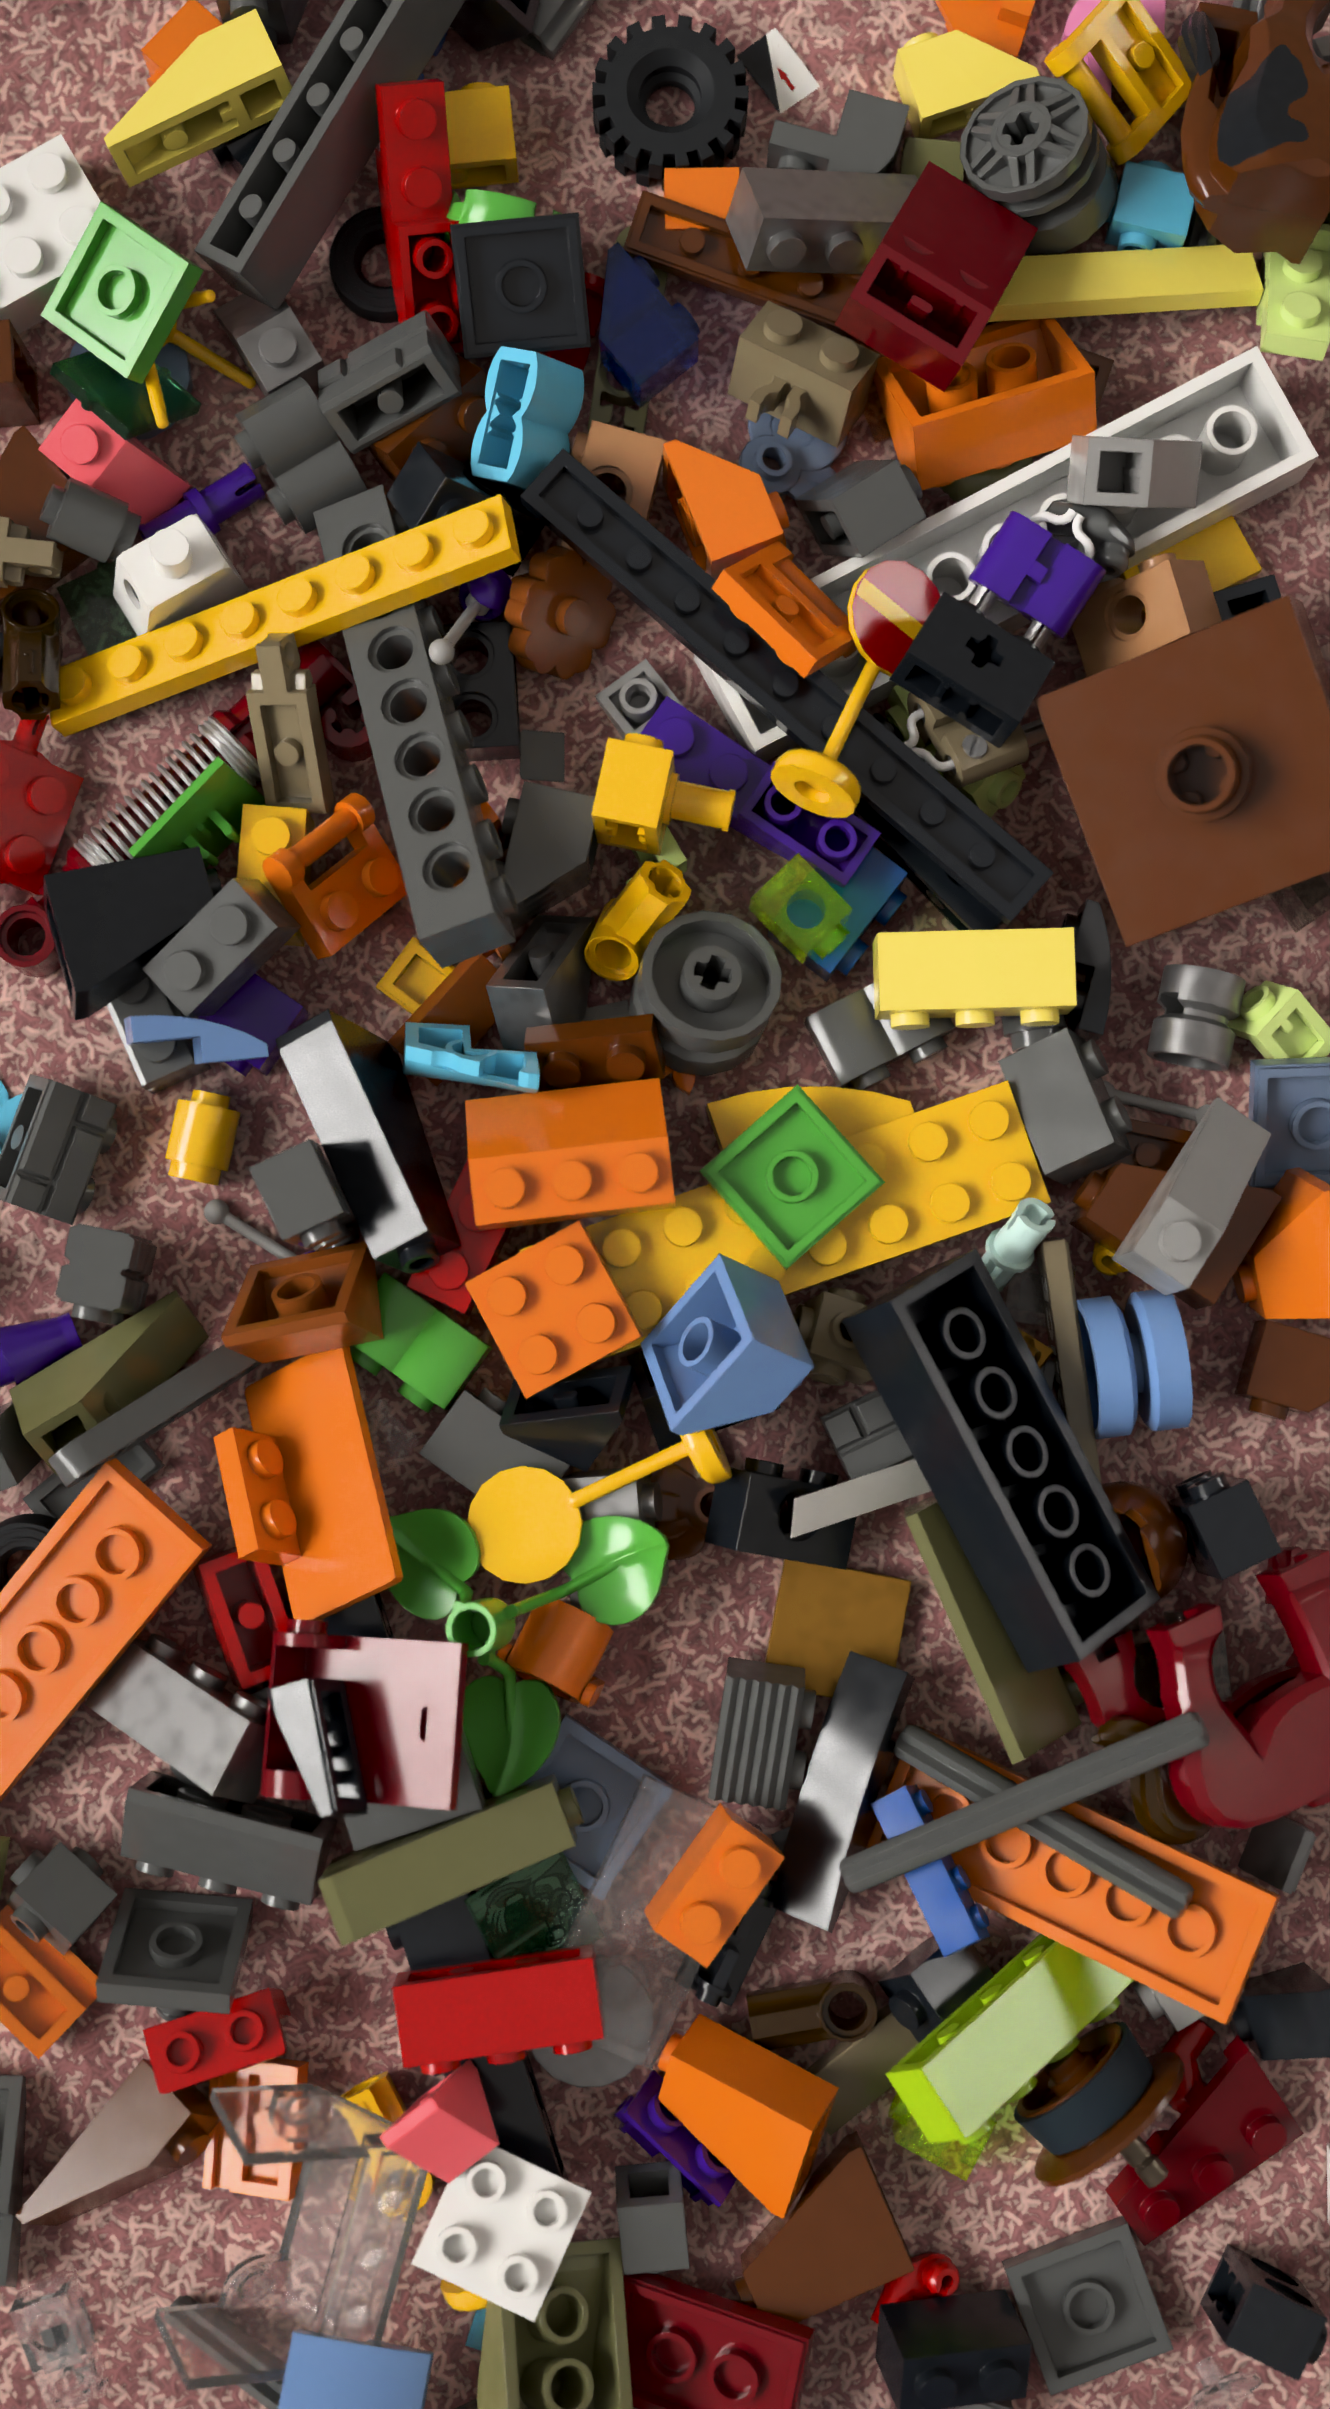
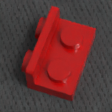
M269 1987L233 2000L230 2014L197 2011L144 2029L143 2033L159 2093L170 2094L285 2055L288 2047L280 2019L291 2016L284 1991Z

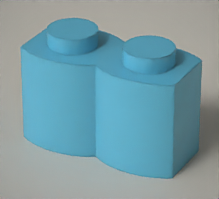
M501 346L493 358L487 375L485 386L487 411L476 429L472 443V476L524 492L562 449H565L570 454L568 433L579 416L583 402V370L535 351Z

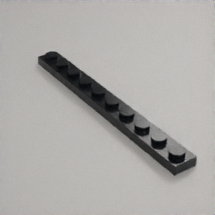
M562 449L520 495L521 504L803 749L823 753L849 695L820 670L803 678L794 668L784 664L776 655L775 650L752 627L738 619L730 610L729 605L712 589L716 582L713 577L565 449ZM862 707L837 759L856 776L861 786L860 798L1008 926L1054 872Z

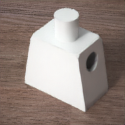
M198 514L188 515L169 527L157 531L153 536L127 549L116 558L113 597L137 636L232 600L248 591L246 584L218 539Z

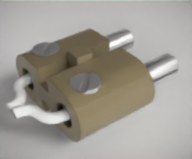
M912 693L908 694L907 706L910 716L907 719L906 727L910 736L903 743L924 759L933 769L941 771L944 778L957 789L1025 763L1028 760L1029 747L1049 740L1040 718L1022 726L1019 723L999 749ZM919 735L925 746L933 743L937 750L935 756L924 748L915 747L919 740Z

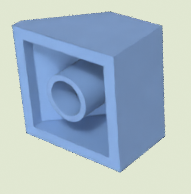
M720 1253L641 1343L670 1430L680 1436L774 1412L786 1397L801 1385L807 1374L814 1368L812 1359L779 1281Z

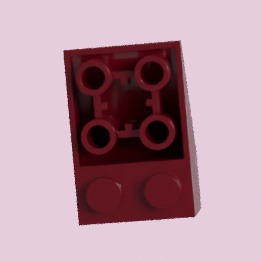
M929 161L849 296L835 326L945 392L963 366L995 310L1038 228Z

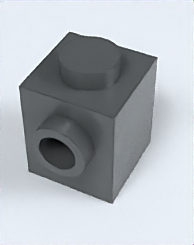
M59 1842L47 1856L36 1849L12 1874L10 1880L18 1887L11 1894L7 1904L14 1910L10 1916L12 1922L23 1934L36 1943L45 1938L64 1956L110 1906L118 1894L99 1878L103 1874V1870L94 1858L79 1847H74L70 1851Z

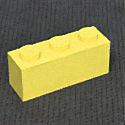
M1074 927L879 932L872 943L875 1020L891 1019V1029L916 1030L930 1027V1018H955L956 1027L983 1028L994 1026L995 1016H1020L1022 1026H1051L1059 1024L1060 1015H1068L1077 1006Z

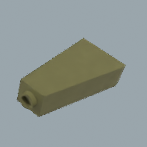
M551 1774L515 1788L501 1796L487 1799L480 1810L334 1858L319 1878L318 1884L341 1947L576 1846L578 1835L575 1827L584 1824V1818L571 1785L560 1789L555 1774Z

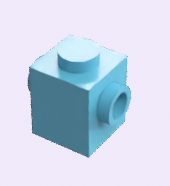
M1146 160L1139 163L1127 161L1118 183L1117 200L1106 220L1109 225L1104 243L1118 246L1117 251L1182 247L1187 237L1194 206V198L1189 193L1185 175L1173 171L1170 166L1159 161Z

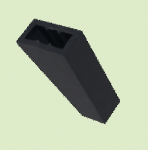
M329 1009L276 1038L280 1055L373 1259L405 1273H419L434 1267L439 1263L440 1256L461 1246L407 1077L403 1074V1065L399 1052L388 1041Z

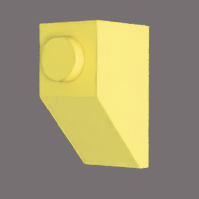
M959 30L939 36L934 32H928L912 38L902 48L897 50L893 78L902 103L910 106L908 119L915 138L932 139L965 128L972 113L992 93L1014 81L1040 76L1037 67Z

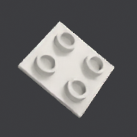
M496 2147L449 2184L447 2183L411 2264L535 2322L592 2192Z

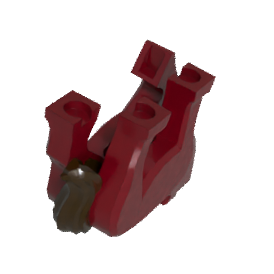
M1299 1546L1280 1547L1282 1553L1268 1559L1267 1570L1255 1575L1266 1593L1265 1604L1273 1605L1287 1633L1293 1652L1283 1667L1266 1672L1242 1684L1223 1701L1214 1683L1211 1660L1215 1642L1224 1629L1220 1605L1199 1603L1183 1611L1185 1620L1165 1626L1161 1622L1145 1630L1157 1658L1160 1677V1698L1164 1709L1149 1705L1136 1689L1134 1683L1136 1650L1132 1630H1120L1083 1660L1063 1665L1078 1685L1086 1703L1091 1722L1098 1728V1733L1091 1738L1095 1744L1103 1747L1110 1746L1187 1712H1197L1204 1721L1210 1738V1743L1207 1747L1129 1779L1130 1794L1136 1818L1151 1838L1168 1845L1189 1844L1203 1838L1212 1827L1247 1829L1276 1820L1305 1805L1317 1807L1330 1803V1550H1303Z

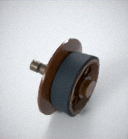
M1109 2023L1078 2038L1080 2041L1078 2046L1067 2056L1058 2061L1047 2063L1035 2076L1038 2080L1036 2086L1020 2098L1015 2107V2120L1043 2145L1035 2164L1034 2173L1040 2183L1046 2187H1058L1074 2182L1098 2169L1119 2153L1131 2167H1135V2172L1148 2188H1153L1160 2184L1169 2173V2170L1156 2154H1151V2148L1140 2135L1161 2114L1175 2095L1184 2076V2063L1177 2054L1172 2052H1162L1146 2057L1126 2023Z

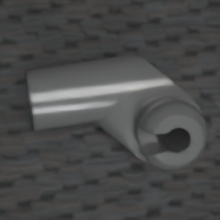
M1053 501L1051 503L1049 512L1053 514L1063 515L1070 508L1085 518L1082 523V530L1092 540L1094 548L1097 550L1094 561L1106 570V575L1117 576L1128 569L1129 558L1135 555L1134 538L1110 510L1101 506ZM1073 520L1065 525H1054L1047 522V531L1050 533L1075 537L1072 531Z

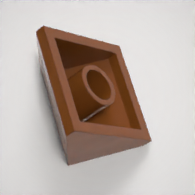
M362 1241L250 1265L221 1335L225 1347L265 1364L384 1339L375 1260L366 1242Z

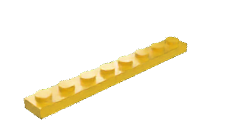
M501 494L61 666L60 709L50 712L51 726L66 737L256 664L258 659L255 646L257 643H261L269 633H294L298 648L521 562L511 507Z

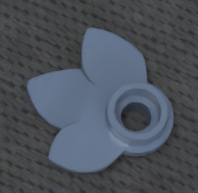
M765 412L760 416L757 423L748 420L750 441L742 450L738 465L760 474L767 493L777 491L780 496L786 494L795 500L836 474L829 465L836 460L844 448L847 436L838 448L798 428H795L787 439L777 434L780 419ZM762 458L774 459L778 462L780 470L769 469L764 464Z

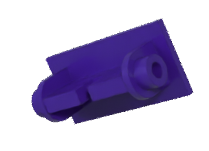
M653 2070L635 2097L629 2095L615 2110L614 2115L621 2121L619 2130L624 2134L628 2133L652 2157L661 2152L667 2158L666 2161H670L681 2172L682 2185L690 2193L689 2197L694 2202L701 2199L708 2206L714 2203L717 2207H720L737 2178L658 2100L663 2078Z

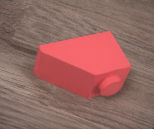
M78 398L74 400L38 448L40 452L70 477L129 503L128 511L141 516L140 525L142 523L146 524L181 503L184 499L183 493L193 488L188 481L99 406Z

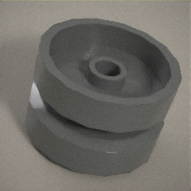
M702 910L677 916L656 931L643 954L639 972L631 989L629 1016L654 1014L667 1067L679 1073L709 1076L732 1070L752 1055L779 1001L782 971L772 945L754 926L732 914Z

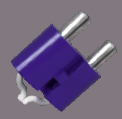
M1070 508L1063 515L1039 512L1030 519L1015 511H1011L968 578L978 587L969 602L978 607L985 594L988 593L979 607L984 616L987 615L996 599L1020 612L1023 617L1032 622L1023 637L1032 641L1039 629L1042 628V631L1034 641L1039 650L1042 649L1051 634L1057 638L1064 639L1107 573L1102 566L1092 560L1094 545L1092 540L1082 530V523L1085 518ZM1073 520L1072 531L1075 538L1083 545L1084 553H1081L1067 543L1065 545L1052 536V533L1038 524L1047 521L1054 525H1065Z

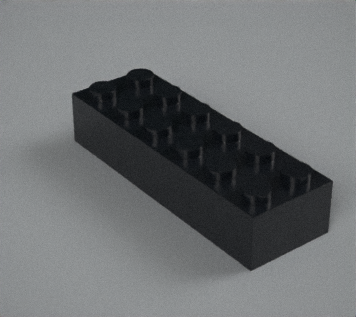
M976 1248L926 1269L842 1320L1028 1673L1083 1660L1161 1599Z

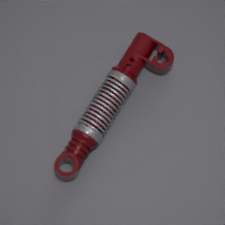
M318 640L298 647L301 660L300 669H310L313 678L312 684L316 686L319 710L322 711L340 692L347 688L348 691L340 697L345 714L352 720L360 718L363 724L362 730L357 733L350 728L342 730L335 711L330 707L321 715L326 748L341 760L350 762L363 761L373 756L353 675ZM246 694L229 710H216L211 716H208V721L203 720V725H198V730L202 734L200 738L195 733H190V738L194 743L190 745L187 741H182V746L186 751L182 753L179 749H174V754L178 757L175 761L171 757L165 756V761L169 764V767L166 769L162 764H157V769L161 774L157 776L154 772H149V777L153 782L149 784L146 780H141L140 783L145 790L141 792L138 788H132V793L136 798L133 800L130 796H124V801L128 804L127 807L116 803V809L120 812L118 815L112 811H107V816L111 820L110 823L104 819H99V824L103 828L102 832L97 827H91L92 834L101 844L96 843L88 834H83V839H78V843H74V847L72 846L67 851V863L61 869L69 871L133 859L134 857L128 852L132 845L217 756L248 783L256 786V781L260 782L261 777ZM44 885L38 890L43 896L39 901L31 896L24 904L12 906L0 916V957L22 974L36 978L49 976L61 968L44 908ZM29 928H43L45 941L41 949L33 955H20L18 942L23 932Z

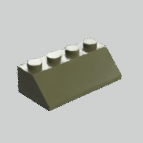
M935 1496L904 1508L906 1522L1012 1765L1027 1759L1082 1724L1075 1706L1083 1704L1085 1701L1078 1685L1065 1668L1058 1670L1057 1667H1052L1031 1673L1027 1672Z

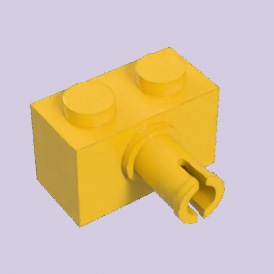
M638 733L626 734L624 741L608 737L591 814L597 842L660 856L667 824L670 825L671 819L722 829L721 831L728 832L734 809L736 790H724L680 781V774L675 773L674 751L663 749L664 742L660 739Z

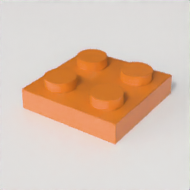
M581 1220L464 1283L526 1399L644 1336Z

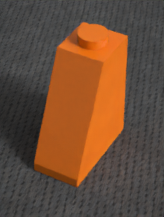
M699 2013L684 2036L677 2032L673 2033L661 2054L658 2068L665 2072L658 2100L772 2214L784 2219L810 2176L839 2088Z

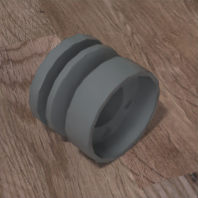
M1037 76L1017 80L992 93L972 113L961 135L960 160L974 189L1038 228L1024 255L1036 256L1065 253L1087 241L1106 222L1117 200L1118 176L1080 91L1063 79Z

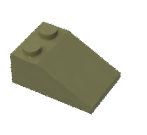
M620 2237L570 2242L535 2322L487 2300L476 2391L477 2409H633Z

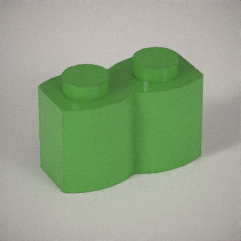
M384 1272L377 1282L384 1339L350 1346L352 1359L375 1376L385 1367L404 1382L397 1392L425 1412L429 1413L435 1404L444 1410H449L490 1353L492 1347L397 1279Z

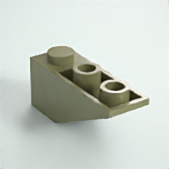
M176 1290L9 1390L23 1436L56 1476L58 1475L48 1462L52 1455L78 1436L172 1378L209 1337L202 1324Z

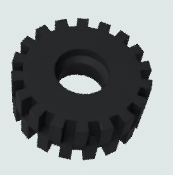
M665 15L652 16L651 30L643 32L639 21L627 27V43L624 44L617 36L612 39L607 45V60L600 57L595 68L596 83L592 82V103L595 134L599 133L600 148L605 157L607 158L611 154L614 156L615 169L624 176H626L630 169L636 172V183L648 188L652 178L662 180V191H664V168L724 167V159L726 157L733 160L739 150L740 137H744L749 85H746V69L743 61L735 62V47L726 38L717 46L716 28L704 23L700 33L692 31V17L682 15L678 16L677 27H666ZM677 87L684 90L691 97L695 110L691 119L682 125H659L653 122L646 112V103L649 97L660 88Z

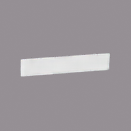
M913 1459L794 1498L791 1538L930 1492L931 1489L916 1460Z

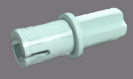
M1025 1198L1021 1200L1007 1223L1002 1228L992 1231L985 1242L986 1252L981 1259L999 1292L1004 1289L1015 1273H1022L1031 1266L1034 1261V1250L1056 1224V1220L1050 1219L1054 1216L1053 1210L1039 1199Z

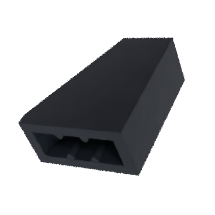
M199 846L44 875V908L75 1020L90 1017L144 980L148 975L143 971V968L222 889L217 870L215 868L206 870Z

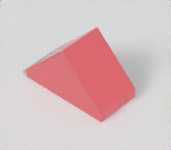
M470 2059L420 2096L380 2136V2139L388 2149L448 2184L500 2145L478 2069Z

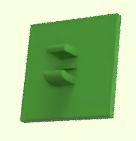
M217 756L132 845L128 852L134 858L199 846L205 868L209 865L217 866L219 863L217 857L232 842L238 843L240 841L243 804L266 805L264 796Z

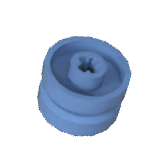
M1156 1289L1133 1292L1127 1300L1124 1315L1110 1295L1076 1300L1095 1439L1131 1435L1138 1413L1151 1431L1189 1427L1193 1407L1191 1366L1182 1318L1173 1294L1165 1296Z

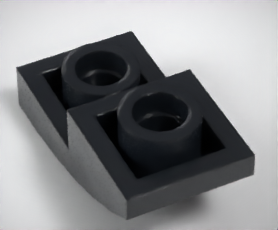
M1087 899L1078 909L1077 916L1069 913L1065 915L1061 928L1074 927L1076 973L1086 976L1084 983L1076 981L1077 1006L1066 1015V1018L1074 1020L1073 1032L1087 1041L1090 1039L1096 1041L1103 1036L1109 1010L1111 954L1106 922L1100 903Z

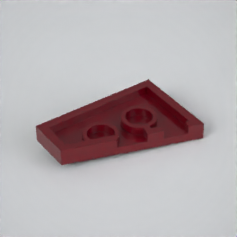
M1238 2034L1223 2051L1228 2061L1207 2084L1199 2079L1184 2096L1189 2106L1170 2129L1155 2131L1146 2141L1152 2150L1151 2154H1156L1169 2170L1166 2178L1157 2186L1148 2188L1135 2172V2167H1131L1127 2163L1105 2189L1144 2247L1304 2134Z

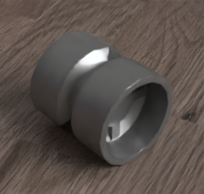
M1187 964L1165 965L1157 1003L1165 1009V1013L1153 1020L1146 1055L1162 1062L1200 1070H1228L1236 1034L1227 1025L1228 1021L1238 1018L1240 1014L1246 981L1235 974L1203 966Z

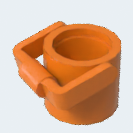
M556 1600L532 1610L517 1640L512 1639L508 1645L498 1651L497 1656L515 1670L517 1677L523 1680H541L552 1689L555 1696L569 1702L580 1703L589 1708L596 1704L605 1685L603 1680L593 1676L614 1631L606 1624L597 1622L596 1618L561 1600Z

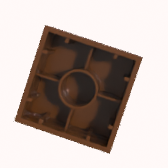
M1290 595L1283 596L1034 699L1126 947L1330 871V676L1304 604L1300 600Z

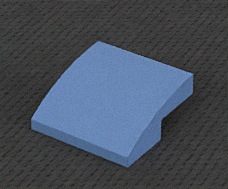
M304 2329L295 2330L292 2333L278 2409H424L434 2352L373 2339L362 2342Z

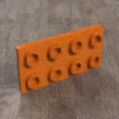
M350 1346L305 1355L247 1386L245 1398L253 1431L231 1427L213 1437L238 1558L282 1566L293 1619L321 1621L400 1583L403 1579V1572Z

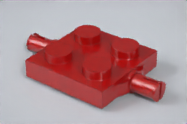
M48 714L44 720L20 719L13 740H0V884H7L38 896L41 895L38 890L44 885V875L49 873L84 779L51 764L42 753L37 751L47 721L50 719Z

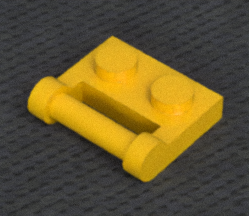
M1101 0L1070 36L1056 46L1044 60L1056 78L1063 76L1067 83L1080 91L1092 119L1109 141L1106 150L1117 165L1129 161L1147 145L1186 101L1191 88V80L1181 60L1140 0ZM1089 51L1136 117L1130 125L1083 60Z

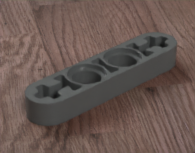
M222 1345L69 1442L52 1455L48 1462L66 1488H70L98 1471L106 1461L114 1458L117 1459L229 1387L262 1363Z

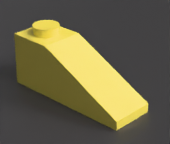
M254 9L199 35L104 137L105 143L129 188L274 119L292 86L257 10Z

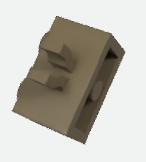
M768 300L739 336L727 394L748 404L745 418L754 423H757L760 416L766 412L780 419L777 434L788 439L795 428H798L838 448L865 411L880 354Z

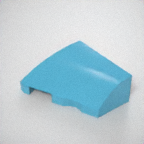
M405 1022L404 1075L477 1084L534 1094L538 1092L540 1071L537 1052L471 1048L470 1025Z

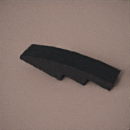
M849 1652L826 1712L802 1784L783 1853L785 1858L780 1866L773 1896L775 1902L772 1907L830 1933L833 1932L849 1892L841 1875L839 1863L842 1859L866 1849L878 1820L871 1803L876 1801L894 1756L895 1742L891 1740V1737L915 1680L908 1672L858 1653Z

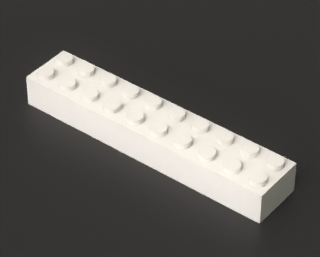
M1258 346L1085 435L1202 442L1196 508L1101 506L1110 510L1134 538L1135 555L1129 558L1128 569L1231 515L1235 516L1300 482L1319 456ZM1071 443L913 525L863 558L852 557L810 580L848 615L847 605L852 587L864 570L885 560L906 561L921 569L937 587L940 596L945 591L957 600L969 602L978 587L968 578L1010 512L1015 511L1030 519L1039 512H1049L1053 501L1066 502ZM1047 521L1038 524L1047 530ZM1052 535L1065 545L1067 543L1081 553H1084L1083 545L1075 537ZM1094 548V554H1093L1092 560H1094V556H1095V554H1096V552H1097V550H1096L1095 548ZM1105 574L1101 582L1115 579L1121 576V574L1117 576ZM988 593L985 594V596L979 603L978 608L981 606L982 602L984 601ZM997 599L985 616L1009 633L1031 623L1020 612L1011 606H1006ZM856 650L849 657L844 658L841 656L819 670L850 696L867 661ZM694 654L696 665L742 747L764 762H767L799 745ZM879 671L863 705L865 710L889 697L892 688L897 685L890 680V676Z

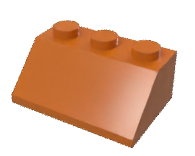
M1055 318L1000 321L985 326L963 366L945 392L886 356L878 359L873 380L896 455L900 463L906 465L913 472L922 491L932 487H944L958 479L991 469L1006 468L1014 462L1049 451H1056L1072 442V435L1085 436L1097 430L1095 371Z
M660 1078L541 1091L536 1094L524 1093L465 1100L468 1163L475 1225L480 1231L675 1208V1194Z

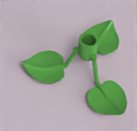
M426 1508L389 1516L403 1572L402 1581L389 1588L395 1599L407 1611L423 1619L438 1620L449 1615L446 1622L448 1642L468 1643L467 1657H478V1663L481 1666L489 1665L503 1676V1678L488 1675L474 1680L465 1688L464 1732L475 1766L493 1796L506 1794L534 1776L553 1751L561 1726V1713L552 1689L545 1682L538 1679H526L516 1682L515 1670L495 1655L497 1650L504 1648L512 1640L516 1626L515 1618L571 1595L578 1591V1600L582 1610L595 1617L599 1623L620 1625L642 1616L653 1605L659 1594L670 1548L666 1536L651 1524L633 1517L616 1515L601 1516L584 1521L580 1546L569 1564L563 1568L572 1580L508 1606L502 1600L492 1597L472 1601L473 1590L465 1582L477 1572L480 1566L481 1552L474 1530L461 1516L440 1508Z

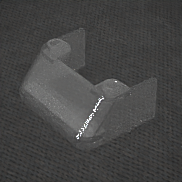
M305 2083L212 2088L209 2100L245 2166L303 2162L279 2253L252 2256L237 2264L224 2281L219 2302L156 2309L154 2321L186 2390L283 2380L292 2333L298 2329L362 2342L369 2339L381 2341L428 2171L391 2151L380 2139V2136L394 2122L318 2085Z

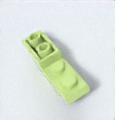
M1330 212L1300 265L1289 262L1277 252H1263L1260 279L1264 291L1257 306L1256 325L1261 326L1260 352L1323 361L1330 343Z

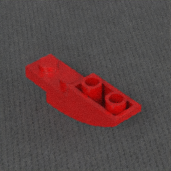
M435 78L375 84L380 148L375 149L383 228L399 324L426 310L453 347L455 353L464 352L450 225L458 224L459 221L447 218L452 201V184L444 81ZM443 232L449 233L450 246L443 241Z

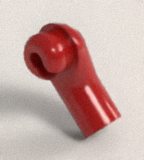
M1198 2019L1179 2032L1175 2031L1160 2052L1175 2053L1184 2063L1183 2079L1169 2102L1173 2110L1178 2113H1183L1189 2106L1184 2096L1199 2079L1202 2080L1197 2058L1216 2033L1212 2027L1201 2019Z
M927 2252L911 2257L915 2271L884 2285L870 2319L878 2324L880 2304L920 2300L938 2295L940 2297L951 2296L956 2292L960 2283V2274L957 2267L949 2257L941 2253Z

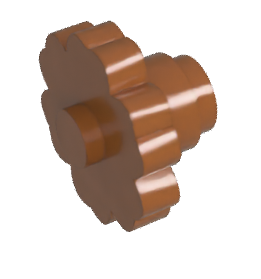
M553 546L546 552H539L533 555L529 563L528 572L511 579L510 599H507L502 616L513 626L508 639V648L512 654L517 656L519 664L525 669L565 680L572 677L575 673L586 671L592 661V649H600L607 645L610 638V627L613 625L616 617V609L612 602L606 600L611 592L613 583L575 550L562 546Z

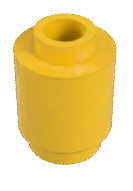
M193 1089L191 1101L177 1100L165 1159L171 1160L169 1176L219 1186L221 1172H228L241 1114V1112L229 1109L231 1097Z

